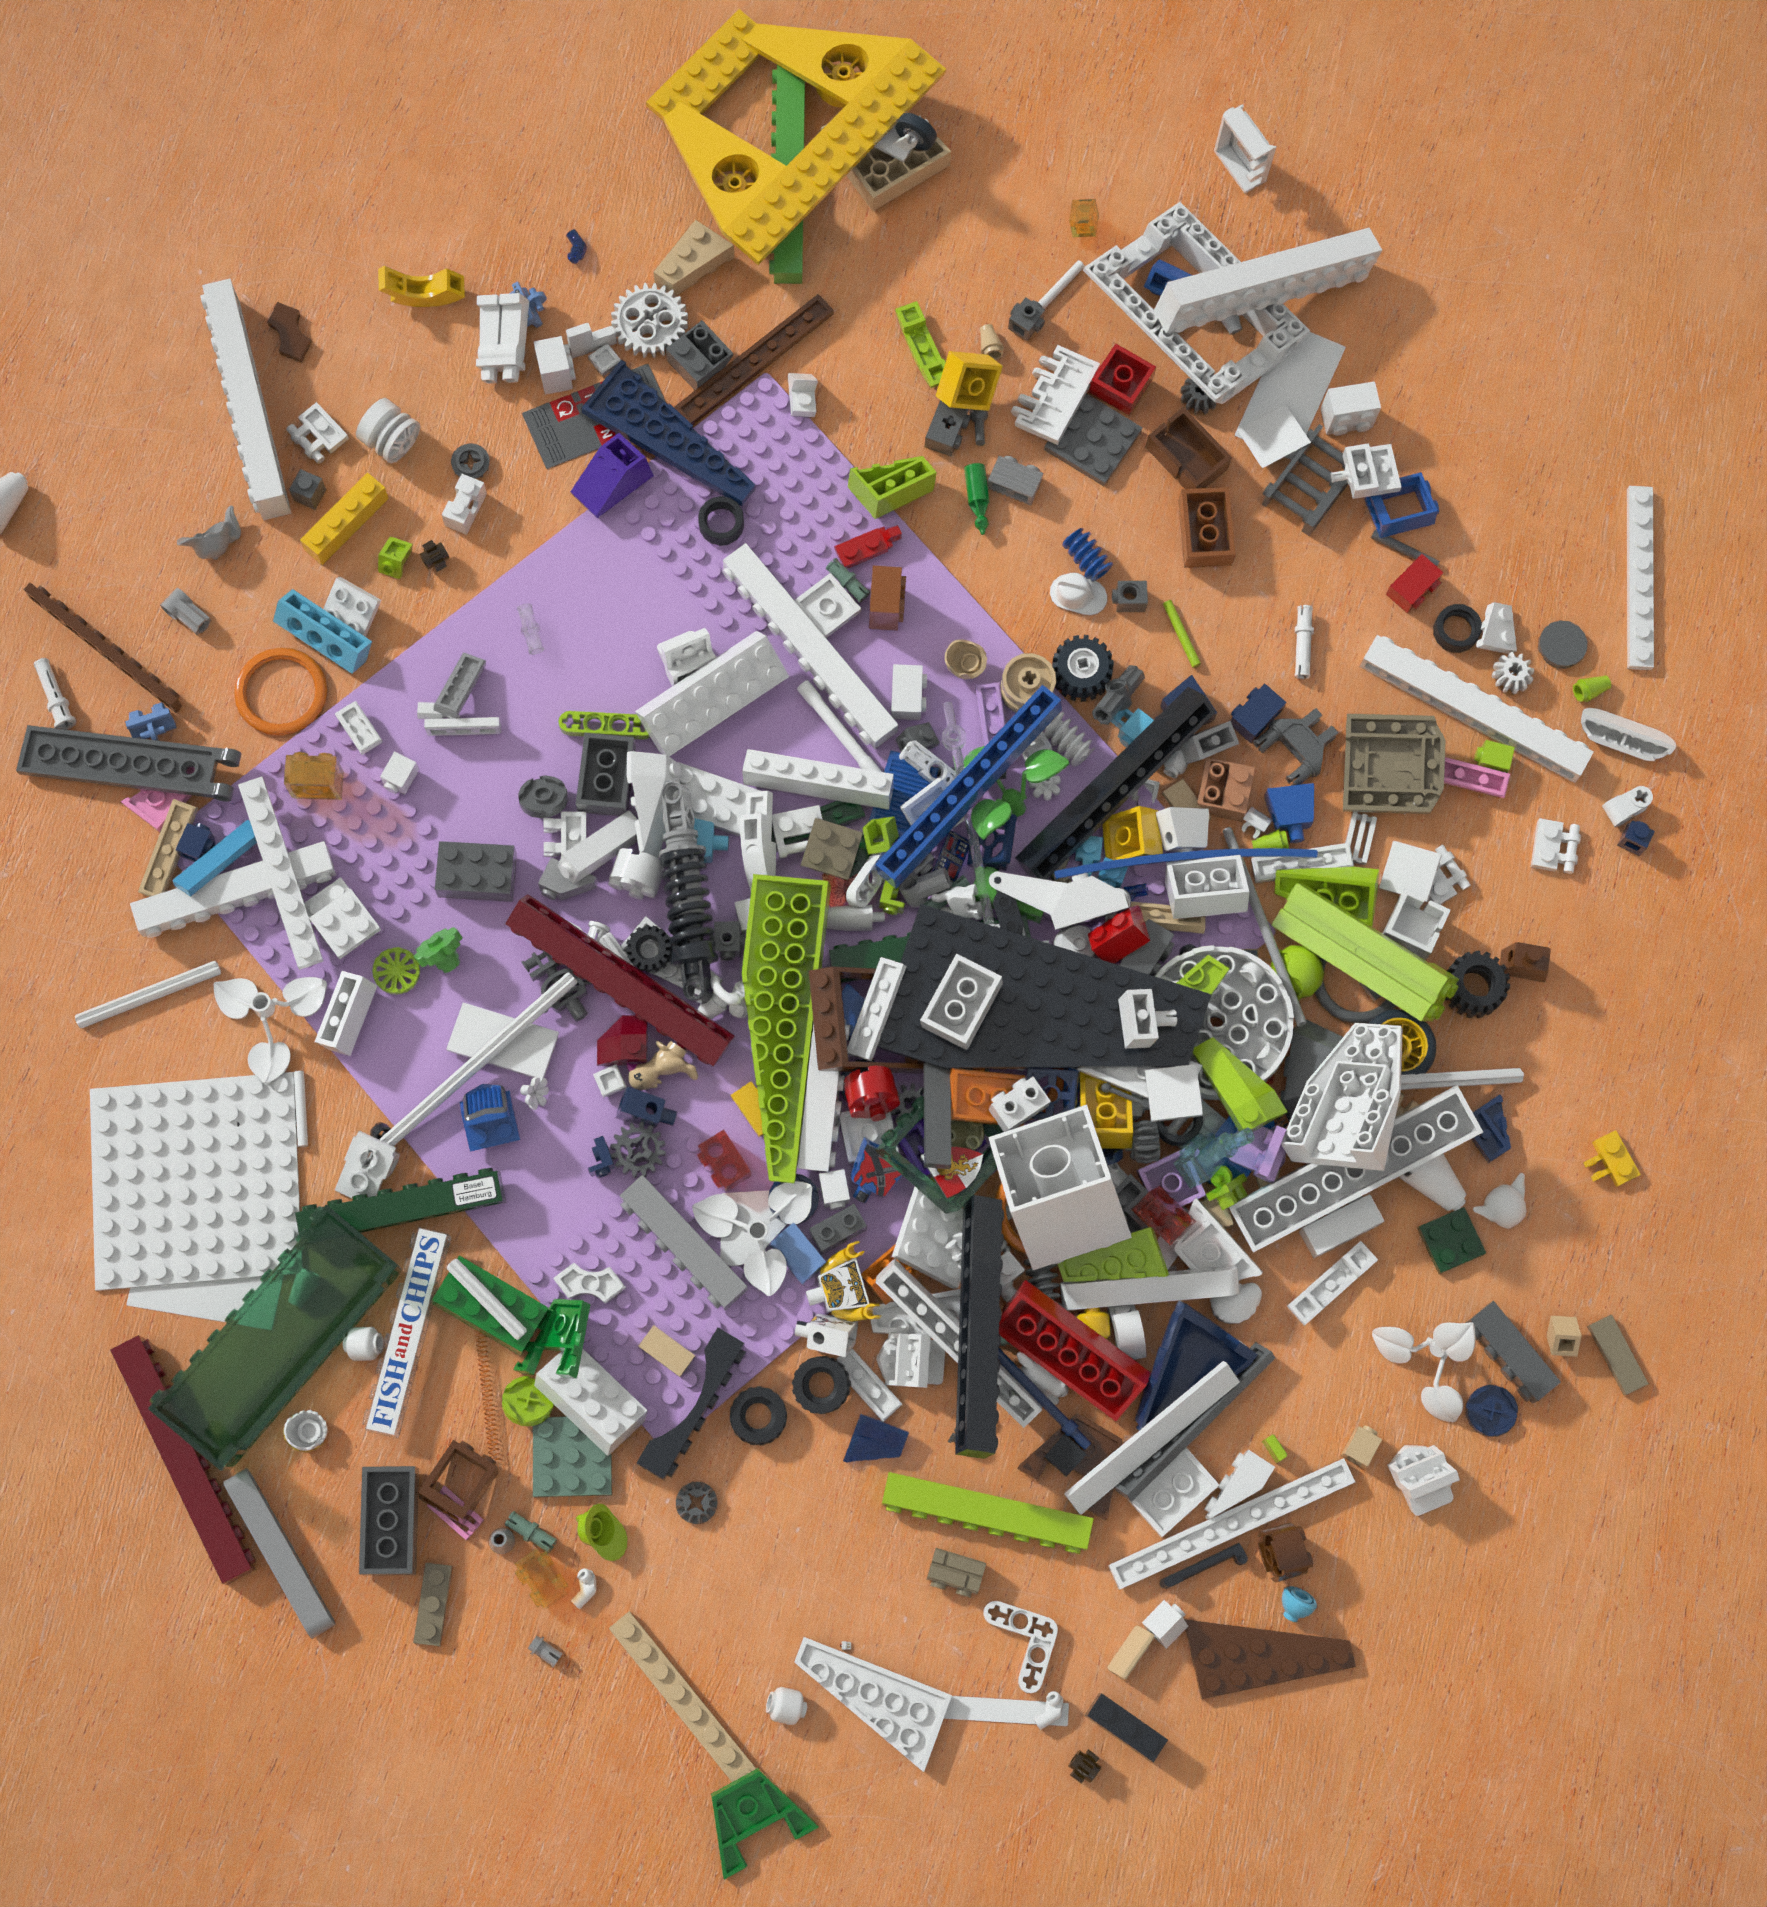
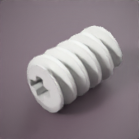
M1061 712L1043 731H1045L1044 734L1047 739L1052 738L1051 744L1053 746L1059 744L1057 749L1059 753L1065 752L1064 757L1068 760L1073 758L1071 765L1075 767L1085 761L1095 748L1089 749L1092 742L1090 739L1082 742L1084 733L1075 734L1078 729L1077 725L1072 728L1068 727L1071 722L1070 718L1064 722L1062 721L1064 712Z

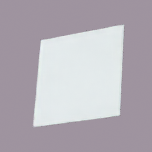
M1286 404L1238 429L1241 437L1262 468L1311 443Z

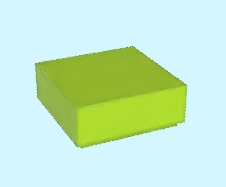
M1272 1434L1262 1441L1275 1463L1287 1457V1453L1275 1435Z

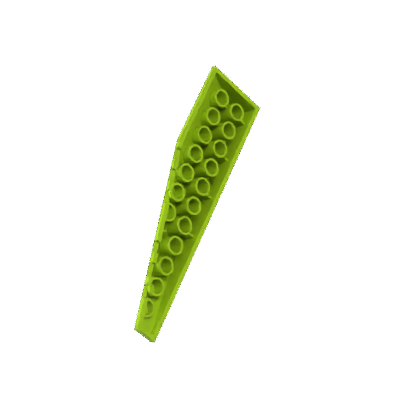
M753 874L742 980L765 1142L769 1181L795 1184L814 1024L809 971L822 968L831 885L829 881Z

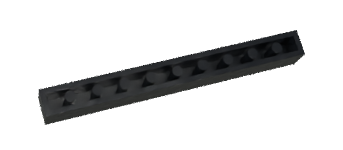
M1187 687L1015 857L1024 871L1033 878L1047 880L1216 713L1206 696Z
M973 1195L963 1202L955 1455L985 1459L995 1454L998 1447L996 1425L999 1420L997 1398L1000 1388L997 1384L1000 1370L998 1348L1001 1343L999 1322L1002 1311L999 1308L1002 1294L1000 1272L1003 1268L1001 1247L1004 1237L1001 1234L1004 1210L1002 1209V1200Z

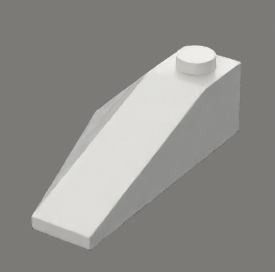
M630 751L627 752L628 783L633 784L635 797L631 798V804L635 806L638 814L635 828L639 852L641 851L658 858L663 844V834L666 833L663 822L661 790L670 781L680 784V764L664 754ZM678 790L674 792L673 800L676 799Z

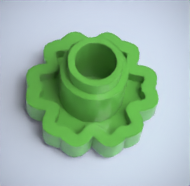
M455 927L449 930L445 928L434 933L430 939L423 941L416 949L417 953L414 955V958L421 967H425L428 964L429 966L436 965L439 970L448 973L460 964L459 954L456 949L461 945L460 941L463 937Z

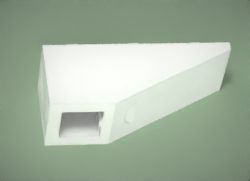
M1247 1450L1244 1454L1239 1452L1232 1463V1466L1235 1467L1234 1471L1230 1476L1226 1474L1218 1486L1221 1489L1218 1497L1212 1496L1204 1510L1208 1513L1205 1518L1208 1520L1261 1490L1275 1466L1250 1450Z

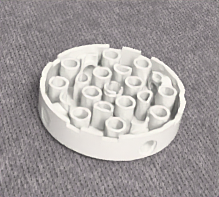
M1214 945L1194 948L1166 963L1155 977L1174 983L1183 978L1188 971L1207 955L1230 968L1210 998L1195 1047L1214 1037L1263 1081L1266 1082L1272 1077L1282 1063L1293 1036L1294 1018L1290 996H1288L1283 982L1276 972L1260 958L1249 952L1234 947H1214ZM1213 1017L1220 1018L1223 1021V1025L1213 1027L1210 1019ZM1192 1054L1191 1061L1198 1063ZM1201 1068L1198 1076L1201 1098L1220 1100Z

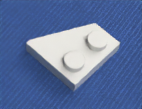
M1496 602L1487 605L1485 620L1481 627V630L1484 632L1482 639L1477 641V648L1506 654L1517 652L1512 606Z

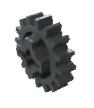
M640 1122L639 1128H635L633 1123H630L629 1130L621 1127L622 1135L615 1134L613 1136L617 1144L610 1145L611 1149L616 1151L611 1154V1158L614 1160L618 1159L615 1167L618 1169L623 1166V1174L626 1175L631 1171L633 1178H636L640 1172L644 1177H647L646 1171L648 1170L655 1173L654 1165L662 1166L663 1164L659 1157L666 1156V1151L660 1149L665 1146V1141H658L661 1133L656 1132L653 1134L654 1127L650 1125L645 1129L643 1122ZM640 1134V1136L637 1138H629L632 1135ZM650 1140L655 1144V1153L648 1149ZM642 1145L644 1152H638L634 1155L633 1147L639 1148ZM622 1147L628 1151L626 1161L621 1155ZM644 1161L648 1162V1163L645 1164V1165L636 1166L637 1163L644 1162Z

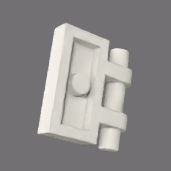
M317 402L298 417L299 421L303 424L301 427L297 428L294 424H291L286 429L294 443L300 444L305 450V454L310 459H314L317 464L322 463L325 459L320 453L324 447L331 454L349 439L348 435ZM310 432L317 439L313 443L306 438Z
M1539 818L1536 825L1530 867L1555 872L1558 863L1565 864L1564 873L1573 874L1574 866L1578 862L1576 852L1577 845L1581 841V835L1579 834L1580 826L1571 824L1569 833L1562 832L1564 823ZM1561 842L1568 843L1566 854L1559 853Z
M1444 845L1435 849L1437 853L1442 854L1429 897V900L1439 905L1457 895L1453 888L1455 884L1458 883L1463 891L1471 886L1466 878L1468 875L1464 870H1460L1453 860L1455 858L1451 851L1448 852ZM1444 865L1452 874V877L1449 879L1446 878L1440 869Z

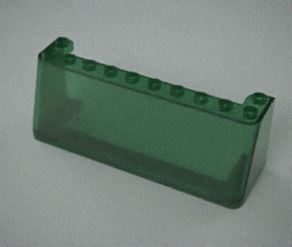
M327 1204L323 1208L319 1206L311 1214L310 1219L312 1222L309 1230L304 1228L295 1238L296 1245L291 1250L287 1248L278 1257L277 1261L280 1263L275 1269L269 1268L260 1278L261 1285L256 1290L252 1288L243 1297L242 1301L244 1304L238 1311L233 1309L224 1320L227 1324L220 1331L216 1329L208 1337L207 1342L209 1344L203 1351L199 1349L189 1359L191 1365L184 1372L181 1369L171 1380L173 1383L172 1387L163 1391L159 1389L149 1400L152 1404L148 1410L220 1471H230L340 1345L344 1337H347L348 1332L359 1323L403 1270Z

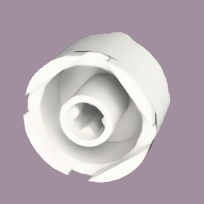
M619 849L608 885L614 889L629 891V896L642 900L644 896L654 898L657 895L662 875L665 871L661 866V860L641 851L639 855L631 854L633 849Z

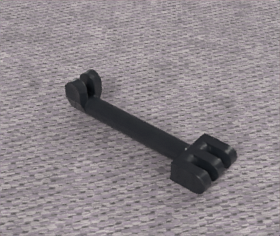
M1237 1543L1161 1579L1159 1585L1161 1588L1167 1589L1232 1557L1237 1565L1245 1564L1248 1557L1241 1544Z

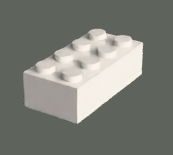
M584 1349L582 1350L577 1379L563 1378L555 1374L564 1351H561L536 1373L534 1386L609 1456L645 1422L648 1410Z

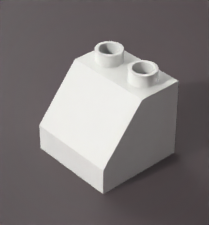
M1087 1105L988 1137L1011 1215L1033 1270L1051 1264H1058L1066 1259L1099 1248H1106L1114 1243L1132 1238Z

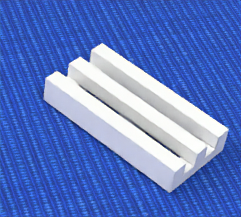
M1353 812L1345 843H1350L1351 845L1356 820L1361 821L1352 858L1354 863L1366 865L1377 817H1368L1366 814L1360 815L1358 812ZM1370 823L1362 858H1358L1365 825Z

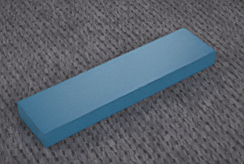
M246 820L172 881L175 887L191 897L254 846L257 841L250 821Z

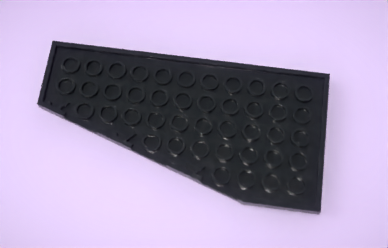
M920 904L900 962L906 966L877 1048L945 1070L952 1068L1093 1069L1185 1066L1190 1063L1211 994ZM956 954L1002 976L1003 980L997 996L967 1050L924 1029L920 1022ZM1152 989L1155 1011L1175 1010L1177 1015H1173V1017H1177L1176 1026H1157L1159 1039L1150 1048L1125 1049L1118 999L1127 990Z

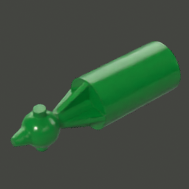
M973 463L964 467L968 505L977 516L974 523L975 527L980 531L981 535H985L989 521L984 516L990 503L986 468L984 464Z

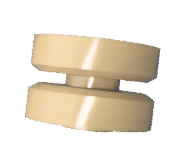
M1034 653L1020 654L1012 658L1005 666L1000 685L1005 705L1017 713L1042 685L1054 693L1056 674L1051 663L1044 657Z

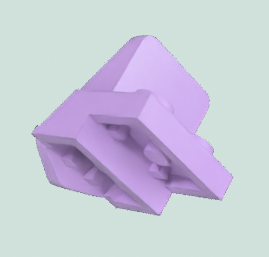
M1278 1125L1271 1127V1129L1261 1127L1245 1137H1242L1238 1131L1228 1156L1229 1160L1253 1171V1175L1269 1183L1274 1182L1278 1170L1285 1163L1286 1151L1282 1147L1281 1142L1286 1129Z

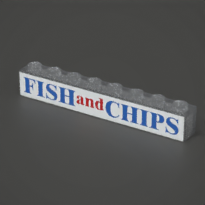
M418 1227L417 1233H413L411 1236L409 1247L413 1249L410 1258H406L404 1262L403 1273H406L404 1283H399L396 1298H399L397 1308H393L389 1320L392 1323L391 1332L386 1333L383 1341V1348L386 1350L384 1358H380L377 1364L376 1374H379L377 1384H373L369 1394V1399H372L370 1410L366 1409L363 1416L362 1424L366 1425L364 1430L399 1439L433 1309L432 1299L438 1290L451 1237L447 1233Z

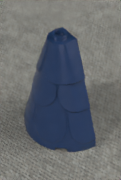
M1179 1300L1169 1319L1161 1346L1158 1348L1147 1386L1143 1389L1135 1416V1421L1138 1423L1136 1428L1140 1431L1221 1362H1226L1237 1376L1252 1364L1258 1354L1200 1312Z

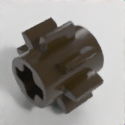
M431 540L422 545L424 551L419 555L428 570L434 568L438 572L447 567L445 560L450 557L441 542L435 544Z
M1089 1749L1086 1753L1079 1750L1068 1765L1073 1770L1070 1775L1079 1783H1082L1084 1779L1089 1783L1092 1782L1101 1769V1766L1096 1763L1099 1757Z

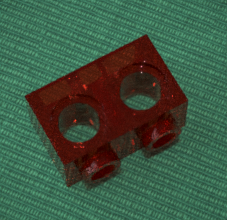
M724 1129L698 1145L700 1153L697 1154V1157L704 1168L709 1166L714 1173L710 1177L718 1189L723 1187L725 1192L752 1176L750 1169ZM719 1146L723 1149V1153L719 1157H712L709 1155L710 1148ZM727 1167H732L737 1171L736 1175L731 1179L725 1178L722 1175L723 1170Z
M1160 1185L1149 1191L1134 1208L1170 1246L1180 1240L1197 1222Z

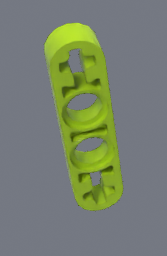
M566 711L561 714L558 720L562 733L569 736H584L586 732L634 737V739L642 740L650 738L646 730L641 732L639 727H633V732H630L629 721H633V726L642 725L637 714ZM569 718H572L574 723H581L580 719L584 718V729H581L580 724H572L571 728H567L565 723L568 722ZM592 719H598L602 724L598 730H591L587 726L588 722ZM617 720H622L626 723V728L623 731L617 732L612 728L613 723Z

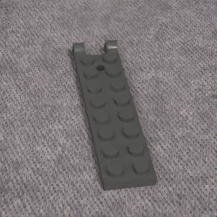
M27 725L16 771L20 775L210 797L219 801L230 802L234 788L224 783H213L218 763L228 767H239L242 753L230 748L223 749ZM189 767L195 768L193 774L186 773Z

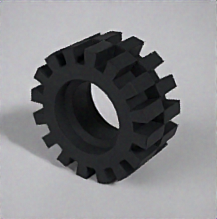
M644 925V928L638 927L635 933L632 932L630 934V940L627 939L626 944L628 947L626 952L628 953V958L641 971L644 970L648 973H651V971L658 972L660 968L667 966L666 963L668 961H671L672 946L670 945V937L664 930L654 925L652 927L649 925ZM650 939L657 941L659 944L658 954L653 958L643 957L640 951L642 943Z

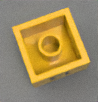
M949 351L936 397L950 408L989 411L1003 366L987 354Z

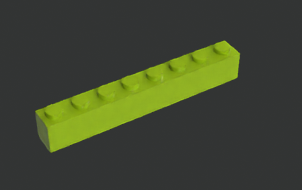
M891 1472L888 1473L881 1504L885 1505L886 1511L901 1514L902 1510L912 1512V1517L925 1520L927 1515L938 1517L937 1522L946 1525H952L953 1521L963 1523L962 1528L978 1531V1527L989 1529L988 1534L1003 1537L1004 1533L1013 1534L1014 1540L1029 1543V1539L1039 1540V1545L1043 1547L1055 1548V1544L1066 1546L1065 1551L1074 1554H1080L1081 1550L1086 1551L1088 1549L1094 1519Z

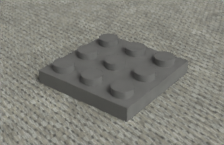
M1086 393L1059 444L1056 445L1048 441L1044 446V450L1100 485L1105 486L1141 434L1143 427Z

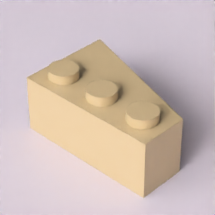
M695 220L653 272L654 282L660 289L665 285L666 293L674 290V297L696 284L698 279L707 273L711 274L724 262L734 259V245Z

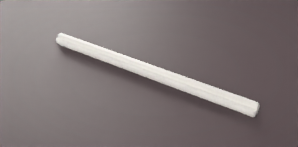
M566 973L380 1140L394 1147L575 986L577 980L572 974Z

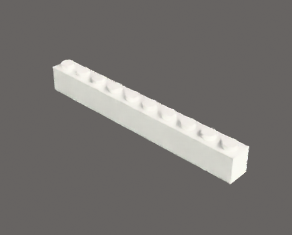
M745 543L723 559L724 570L722 572L728 581H734L737 584V590L743 599H749L752 602V608L760 618L764 617L769 623L767 624L768 628L775 636L779 635L782 638L785 649L790 654L794 653L798 657L800 667L805 672L809 671L813 675L815 685L821 691L824 689L828 693L829 701L836 709L840 708L843 711L846 722L851 727L855 726L859 730L861 740L867 746L870 744L875 750L898 732L896 721L750 547Z
M1377 635L1359 666L1499 743L1515 747L1514 751L1573 783L1582 775L1594 752L1586 744L1571 740L1564 732L1545 726L1542 720L1525 715L1518 707H1510L1503 703L1499 697L1482 692L1477 685L1460 680L1455 673L1445 672L1438 668L1434 662L1417 657L1412 650L1395 645L1388 637Z

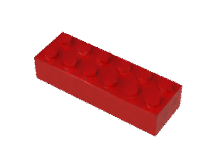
M1027 1280L1022 1283L1001 1309L1002 1316L999 1322V1334L1003 1339L1114 1421L1120 1418L1147 1386L1150 1371Z

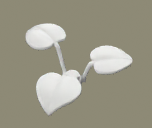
M304 977L289 982L282 992L287 1002L279 1001L276 998L271 1000L266 993H258L255 984L247 979L238 978L214 982L216 1002L227 1017L242 1019L247 1016L250 1008L261 1018L268 1043L261 1042L253 1046L248 1054V1064L251 1071L263 1083H270L283 1075L291 1059L290 1050L285 1043H273L267 1018L273 1015L275 1005L282 1007L290 1006L292 1013L299 1017H308L315 1014L321 1008L327 989V982L316 977Z
M795 1181V1184L783 1183L772 1190L768 1198L770 1208L776 1212L765 1221L754 1220L750 1224L735 1220L738 1214V1207L735 1201L727 1195H712L693 1204L692 1209L698 1224L711 1236L726 1237L730 1235L733 1224L747 1229L748 1236L752 1240L758 1241L761 1253L754 1252L747 1257L744 1263V1274L754 1287L761 1290L767 1296H771L779 1289L785 1278L787 1263L780 1250L770 1249L765 1251L763 1239L768 1235L767 1225L778 1215L786 1224H792L793 1222L798 1224L805 1220L811 1209L812 1186L799 1181Z
M1442 1323L1435 1328L1433 1339L1428 1337L1425 1342L1418 1346H1413V1336L1403 1329L1396 1327H1379L1374 1329L1372 1337L1378 1350L1391 1362L1406 1363L1411 1359V1352H1417L1426 1346L1430 1347V1352L1434 1356L1441 1357L1433 1383L1434 1387H1425L1421 1393V1400L1425 1409L1434 1417L1446 1422L1457 1421L1463 1411L1462 1397L1455 1389L1449 1386L1439 1387V1380L1448 1356L1454 1361H1465L1472 1355L1476 1339L1474 1323Z

